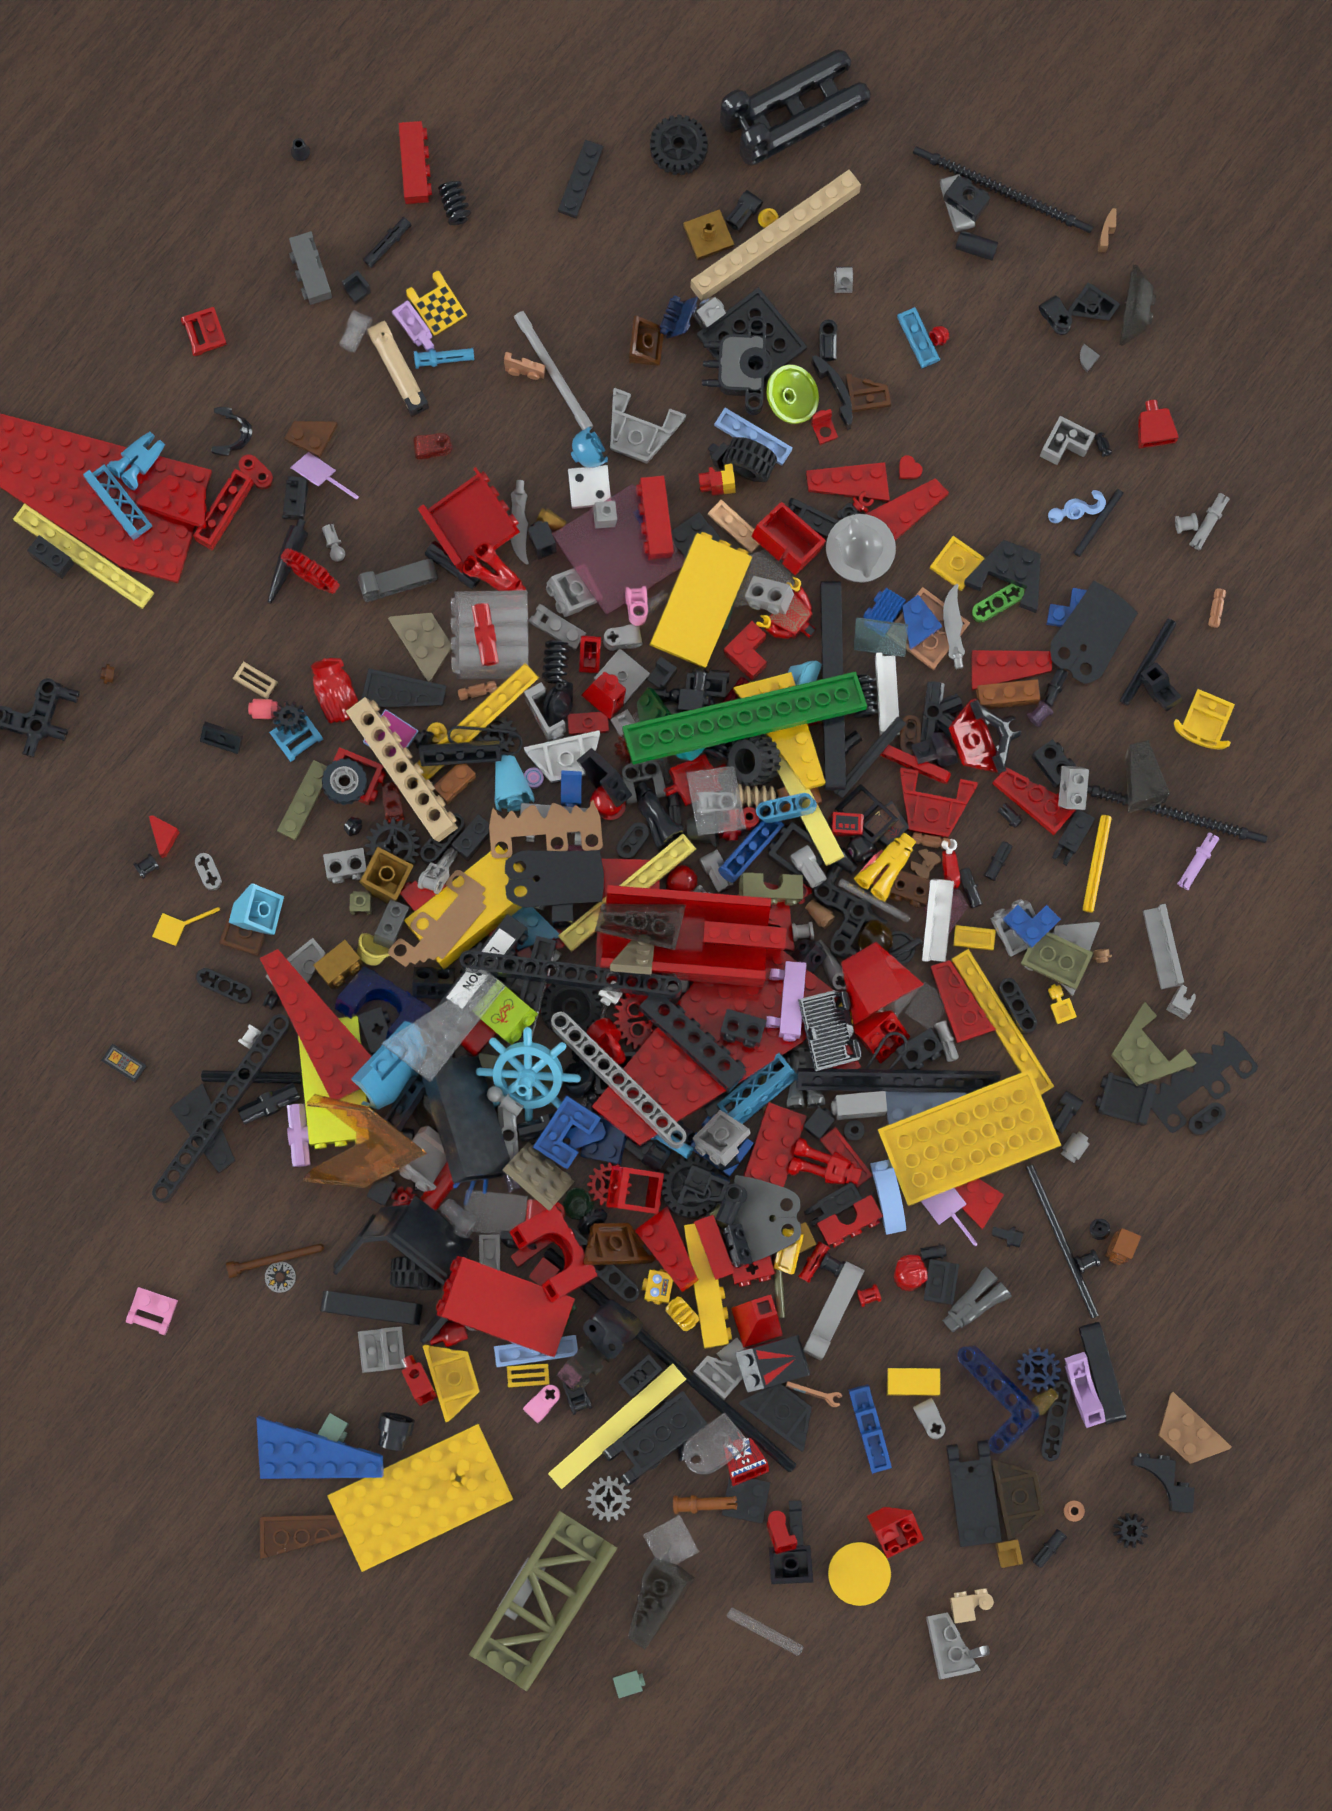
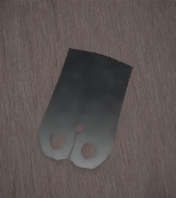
M1093 580L1078 605L1052 639L1051 660L1061 669L1070 670L1073 678L1084 684L1099 679L1105 672L1138 612L1118 594ZM1082 644L1087 646V650L1084 652L1080 650ZM1061 647H1067L1070 650V656L1066 660L1061 659L1058 655ZM1082 663H1089L1091 665L1092 671L1089 675L1081 673L1080 666Z
M524 850L512 855L505 862V874L509 878L508 884L505 885L506 896L508 900L518 906L537 907L602 902L604 871L600 850ZM523 861L526 864L525 871L516 872L513 868L514 863ZM535 875H539L540 881L535 882L532 878ZM517 886H524L527 889V894L524 897H517L514 894V889Z

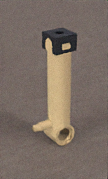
M385 320L368 328L367 332L398 388L411 417L429 409L428 401L414 379Z

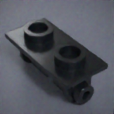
M742 1224L727 1225L728 1227L724 1228L723 1235L727 1247H734V1249L728 1251L732 1265L735 1268H739L743 1264H752L751 1252L747 1245Z

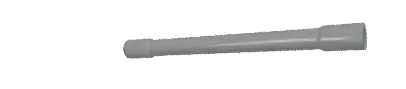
M525 312L517 313L514 319L522 332L525 333L543 365H545L546 370L573 412L582 430L587 427L592 429L593 424L585 411L582 410L546 351Z

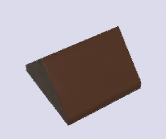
M634 316L629 363L660 365L664 335L660 333V325L639 316Z

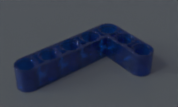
M974 1345L962 1347L957 1354L959 1362L1012 1414L989 1440V1448L992 1452L997 1454L1005 1452L1038 1419L1039 1409L979 1348ZM966 1350H970L973 1354L971 1361L965 1356ZM982 1364L987 1367L986 1375L980 1372ZM996 1379L1002 1382L1000 1390L994 1385ZM1010 1394L1016 1396V1404H1012L1009 1401ZM1026 1408L1029 1409L1032 1413L1030 1419H1027L1024 1416V1410ZM1011 1423L1018 1427L1016 1434L1010 1430ZM998 1438L1004 1441L1002 1449L996 1444Z

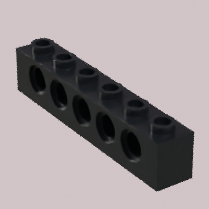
M648 996L639 1006V1011L729 1093L746 1075L745 1065L738 1059L735 1061L729 1056L731 1053L723 1045L719 1047L714 1042L716 1039L709 1032L704 1033L700 1029L701 1025L694 1018L689 1019L685 1015V1010L680 1005H674L667 998ZM665 1007L669 1009L670 1013L662 1016L658 1010ZM676 1021H681L685 1027L678 1030L674 1028L673 1024ZM691 1035H697L700 1041L698 1043H691L688 1038ZM705 1049H712L715 1054L712 1057H706L703 1051ZM725 1062L730 1068L727 1071H721L718 1065Z

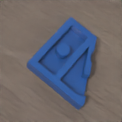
M919 595L902 606L910 649H913L942 628L941 623Z

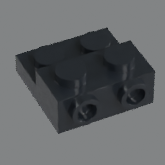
M700 512L671 531L673 545L684 560L697 533H707L712 536V540L717 542L722 540Z

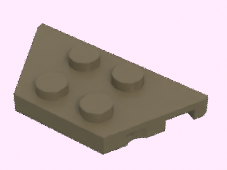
M432 613L389 617L390 624L425 679L431 682L433 676L443 664L445 657L448 656L453 648Z

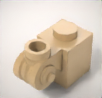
M987 1588L975 1590L973 1595H967L966 1591L954 1593V1597L950 1598L953 1623L975 1621L974 1609L977 1605L983 1610H988L993 1606L994 1601L992 1596L988 1594Z

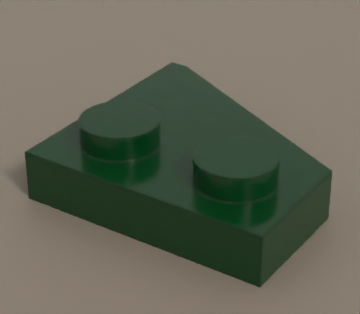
M648 687L636 702L640 722L672 715L652 688Z

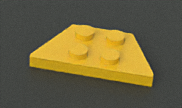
M424 1345L423 1349L445 1422H449L480 1392L471 1360L466 1351Z

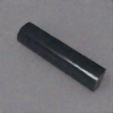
M500 740L419 745L421 766L496 762L502 760Z

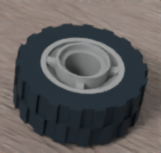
M351 759L333 761L323 772L322 787L324 793L328 796V799L336 804H353V802L360 800L367 787L366 774L362 766H359L356 761H351ZM345 777L350 780V783L347 786H341L339 780Z

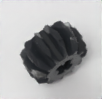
M285 701L284 708L281 705L277 706L280 712H273V715L277 717L273 720V723L278 724L276 727L278 731L284 729V735H287L289 730H291L292 735H295L296 728L299 731L303 730L300 724H307V721L303 719L307 716V713L302 712V705L296 707L295 701L292 702L291 706H289L288 701ZM287 715H292L293 721L289 722Z
M1125 1513V1520L1122 1517L1117 1518L1121 1525L1113 1524L1114 1528L1119 1529L1118 1532H1113V1536H1121L1117 1539V1543L1125 1540L1124 1548H1128L1129 1543H1131L1132 1548H1136V1541L1140 1545L1144 1544L1140 1537H1148V1534L1142 1533V1530H1147L1148 1526H1141L1145 1521L1144 1518L1136 1521L1138 1517L1136 1513L1133 1514L1132 1519L1129 1513ZM1128 1525H1129V1527H1133V1526H1134V1528H1135V1529L1133 1530V1532H1134V1535H1133V1536H1132V1534H1129V1535L1126 1534V1533L1128 1532V1529L1126 1528Z

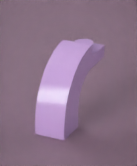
M1085 1352L1065 1358V1370L1070 1388L1086 1428L1106 1422L1103 1406L1091 1379Z

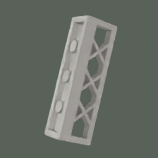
M1166 904L1159 905L1158 908L1144 910V920L1160 988L1163 990L1181 986L1184 980Z

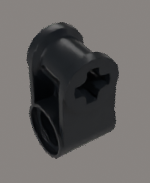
M1054 295L1038 306L1041 315L1048 321L1054 332L1059 335H1065L1070 331L1072 317L1057 295Z
M574 1374L566 1376L563 1381V1387L568 1397L567 1400L572 1414L576 1415V1412L586 1408L591 1409L592 1405L587 1392L584 1390L581 1379ZM571 1377L578 1380V1387L573 1390L566 1386L567 1380ZM584 1401V1403L575 1405L578 1402Z

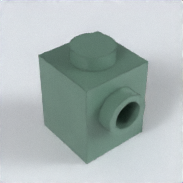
M330 1413L318 1435L327 1437V1439L335 1442H344L348 1434L345 1431L349 1423Z

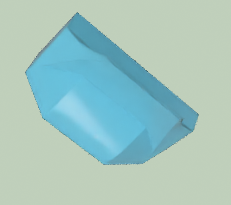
M807 661L800 665L790 666L788 673L792 672L795 685L813 682L817 680L822 664L818 661Z

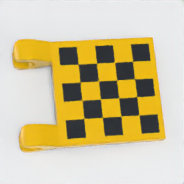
M440 271L433 273V280L439 287L420 299L412 287L406 290L407 297L433 336H436L467 316Z

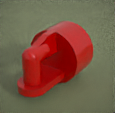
M601 1018L593 1022L586 1034L618 1065L622 1064L625 1061V1053L618 1043L621 1039L619 1029L609 1018Z

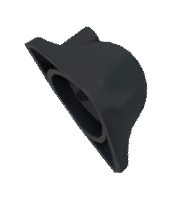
M567 681L564 684L558 682L546 694L543 701V714L548 727L564 720L571 712L573 707L572 683Z

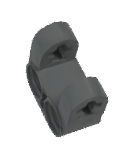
M655 760L634 765L631 763L623 768L622 779L632 793V796L626 800L627 805L637 803L634 785L642 782L653 781L657 797L666 796L661 769ZM649 766H653L656 769V772L652 775L645 772V769ZM627 771H635L636 777L633 779L627 778L625 775Z

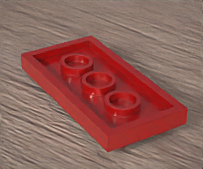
M768 1102L743 1176L784 1187L789 1167L794 1157V1151L807 1116Z

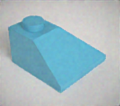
M250 884L234 902L229 923L243 929L275 935L284 896L258 885Z

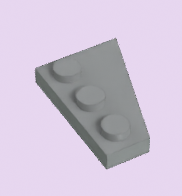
M312 938L288 957L287 960L308 983L316 971L313 965L324 957L326 953ZM267 974V975H266V978H267V979L270 981V983L272 984V982H271V980H270V978H269V976H268V974Z
M948 1612L927 1616L926 1620L939 1679L981 1671L975 1661L970 1658L969 1649L961 1639L960 1633Z

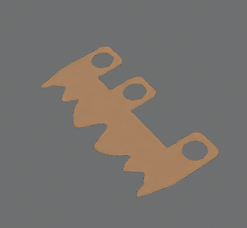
M594 800L591 801L590 808L586 812H583L575 805L571 814L563 806L552 803L546 818L541 816L535 805H531L523 810L519 818L516 817L513 811H510L505 819H503L494 808L492 809L489 831L491 854L494 858L510 857L512 855L511 837L546 834L547 851H567V832L580 831L583 850H600L603 846L601 819ZM589 834H594L598 837V844L594 847H589L585 842ZM554 837H560L564 842L563 847L559 850L551 847V840ZM498 842H505L508 845V851L505 854H498L495 851V845Z

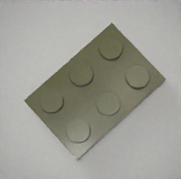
M1048 932L1032 948L1028 947L1021 965L1076 990L1093 952Z

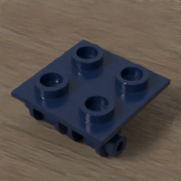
M673 296L667 306L668 309L665 311L667 314H664L659 327L661 329L660 333L667 335V339L686 333L690 327L691 315L697 309L696 302L698 297L681 302L680 297Z

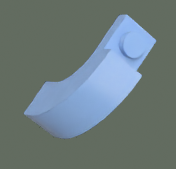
M890 1159L870 1163L886 1235L906 1231L900 1190Z

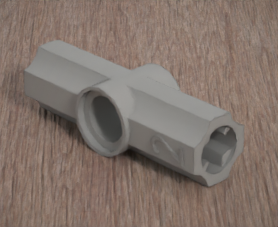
M497 1106L498 1121L502 1134L506 1131L514 1133V1138L511 1141L504 1140L510 1160H512L519 1152L516 1116L503 1107Z

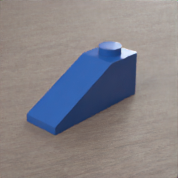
M561 770V806L574 807L577 805L581 807L582 771Z

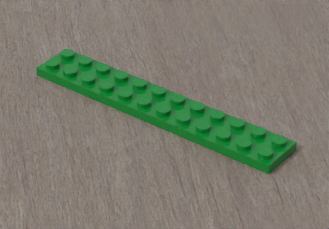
M852 672L622 726V731L632 764L634 765L867 710V703L857 673Z

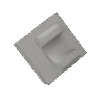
M628 709L610 719L620 738L624 736L622 726L636 723Z

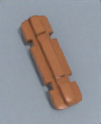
M1217 588L1214 592L1215 599L1212 603L1211 617L1208 623L1210 627L1218 628L1221 619L1219 617L1222 615L1223 599L1226 594L1224 589Z
M490 681L485 685L482 683L468 687L469 689H459V699L462 701L468 699V697L474 698L486 695L487 692L493 693L497 689L496 682Z
M914 832L912 838L916 841L915 844L918 845L922 843L923 846L941 847L943 849L941 844L945 840L948 841V847L950 846V839L948 838L940 839L941 837L922 835V833Z

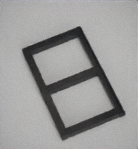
M860 784L835 810L845 813L842 809L857 794L863 791L875 802L863 813V821L878 807L892 818L873 837H870L863 830L862 835L871 844H874L899 819Z

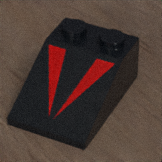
M799 1335L747 1347L736 1352L747 1392L811 1375Z

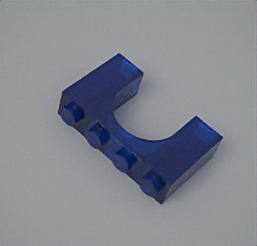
M365 966L339 994L335 1004V1009L350 1019L369 1001L383 1000L392 1004L397 1009L399 1017L389 1027L385 1041L404 1021L413 1023L420 1030L429 1020L432 1009L425 1002L416 999L409 992L400 989L390 980L384 979L374 970H370Z

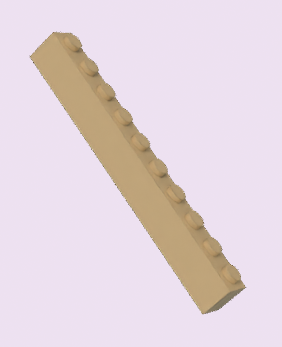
M847 170L691 279L690 288L701 302L707 300L860 193L861 184L852 172Z

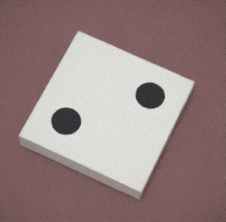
M608 465L595 468L568 469L572 509L594 507L595 502L611 501Z

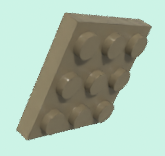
M528 1141L505 1166L503 1171L550 1211L575 1181L571 1179L568 1173L557 1167L553 1160L533 1148L534 1145Z

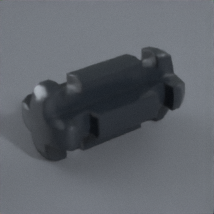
M1101 432L1096 434L1094 439L1097 440L1096 444L1099 451L1102 452V457H1107L1112 454V450H1110L1107 438L1104 437L1105 433Z

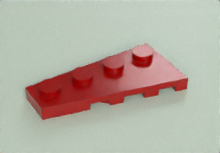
M885 462L806 471L808 492L845 495V497L852 498L859 497L861 492L866 491V495L863 496L866 500L873 498L875 500H882V502L890 501Z
M935 478L866 514L884 522L891 530L896 541L941 502L949 492Z
M1007 767V771L1002 772L992 783L1053 835L1077 810L1058 806V793L1055 794L1047 790L1046 787L1029 781L1028 778Z
M950 960L930 967L956 1043L996 1030Z
M980 1179L955 1188L966 1202V1205L962 1207L964 1212L983 1229L1004 1194Z
M668 1206L635 1230L636 1234L681 1292H684L699 1280Z

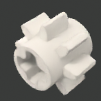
M600 990L598 993L602 997L600 1001L607 1006L610 1003L616 1005L623 994Z

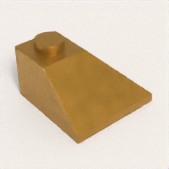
M377 847L360 883L374 897L388 904L390 899L397 900L414 865Z

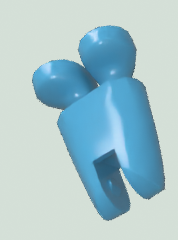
M151 432L146 433L121 453L123 458L118 461H110L107 464L109 471L116 477H121L125 485L133 491L138 487V473L144 475L165 446L159 440L148 451L146 448L155 437ZM130 464L131 468L125 471L126 467Z

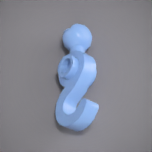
M1093 490L1091 493L1098 500L1096 504L1088 505L1080 499H1071L1065 504L1064 509H1051L1048 513V519L1052 523H1059L1065 516L1070 519H1078L1085 512L1092 515L1097 514L1104 509L1106 500L1100 491Z

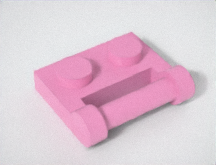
M138 1287L131 1309L127 1315L126 1323H135L159 1331V1334L166 1335L178 1300ZM139 1309L163 1317L164 1320L162 1323L136 1314Z

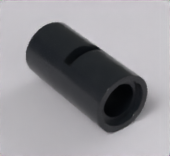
M961 230L955 249L993 261L998 242Z

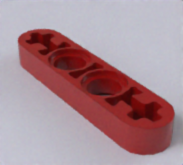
M890 745L879 755L908 769L919 771L918 773L940 783L947 784L951 777V773L929 762L918 764L915 756Z

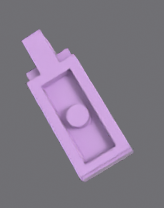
M408 300L392 311V314L414 344L416 343L418 347L422 345L427 352H430V349H435L433 347L434 344L430 340L432 338L430 329Z

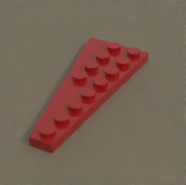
M278 949L261 957L260 960L332 1103L360 1090L361 1088L351 1078L372 1056Z

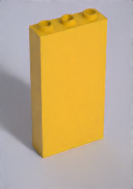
M697 533L649 645L694 665L706 668L752 559V556L748 555L749 552L742 548L735 550L730 547V543L719 540V542L714 541L712 536L707 533Z
M499 845L495 847V851L498 854H505L508 851L507 848L503 850ZM490 851L464 872L485 888V891L482 893L485 899L482 903L486 905V908L443 959L440 957L435 958L443 969H446L463 952L471 949L496 929L507 914L512 916L522 908L512 903L506 896L505 885L508 884L509 878L505 874V862L508 858H494ZM519 862L514 863L513 868L516 872L525 871ZM459 876L452 882V885L459 888L463 886L465 880L462 876ZM517 886L514 889V894L517 897H524L527 894V889L524 886ZM445 887L439 894H436L404 920L419 941L423 937L411 929L410 925L419 913L424 912L437 921L458 897V894L449 887ZM420 918L416 926L418 929L424 930L429 926V921L426 918Z

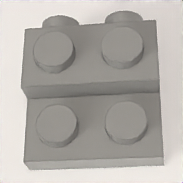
M585 564L554 575L547 582V593L550 596H554L556 609L559 613H563L564 617L578 613L583 608L598 603L603 599Z
M1017 900L1011 904L1012 908L1006 911L1004 908L994 912V917L990 918L1009 956H1013L1029 946L1003 918L1017 905L1031 918H1034L1036 914L1031 903L1026 900Z
M719 1110L693 1137L696 1145L695 1149L702 1156L708 1154L714 1164L719 1165L721 1163L726 1166L739 1153L737 1147L751 1133L749 1128Z

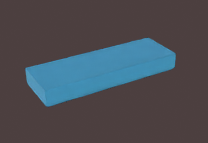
M914 307L898 314L899 323L921 369L940 361L916 308Z

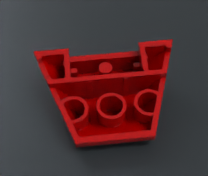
M877 942L841 962L846 990L851 1003L850 1008L854 1025L925 985Z

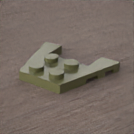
M1146 1002L1140 1007L1111 1054L1136 1086L1149 1083L1169 1074H1174L1196 1064L1195 1060L1185 1049L1171 1061H1168L1144 1033L1142 1028L1157 1017Z

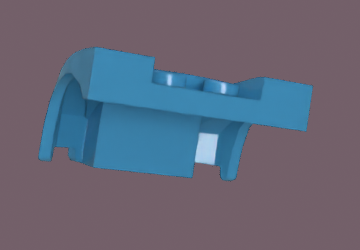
M404 1021L351 1078L369 1098L370 1103L363 1101L361 1105L378 1110L395 1102L409 1079L414 1075H418L419 1068L422 1066L427 1053V1046L423 1036L413 1023Z

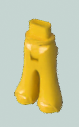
M903 833L900 838H895L872 864L855 876L854 880L861 887L868 890L879 873L888 866L881 878L871 888V893L877 899L885 902L897 875L912 853V847L916 841L906 833Z

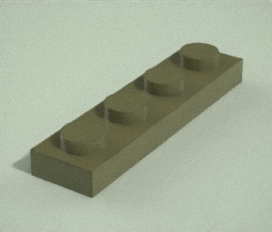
M313 760L277 829L278 833L296 841L323 789V772L327 766Z

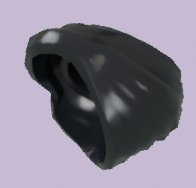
M580 1059L576 1063L569 1064L564 1071L565 1074L580 1075V1082H563L572 1098H582L591 1090L596 1074Z

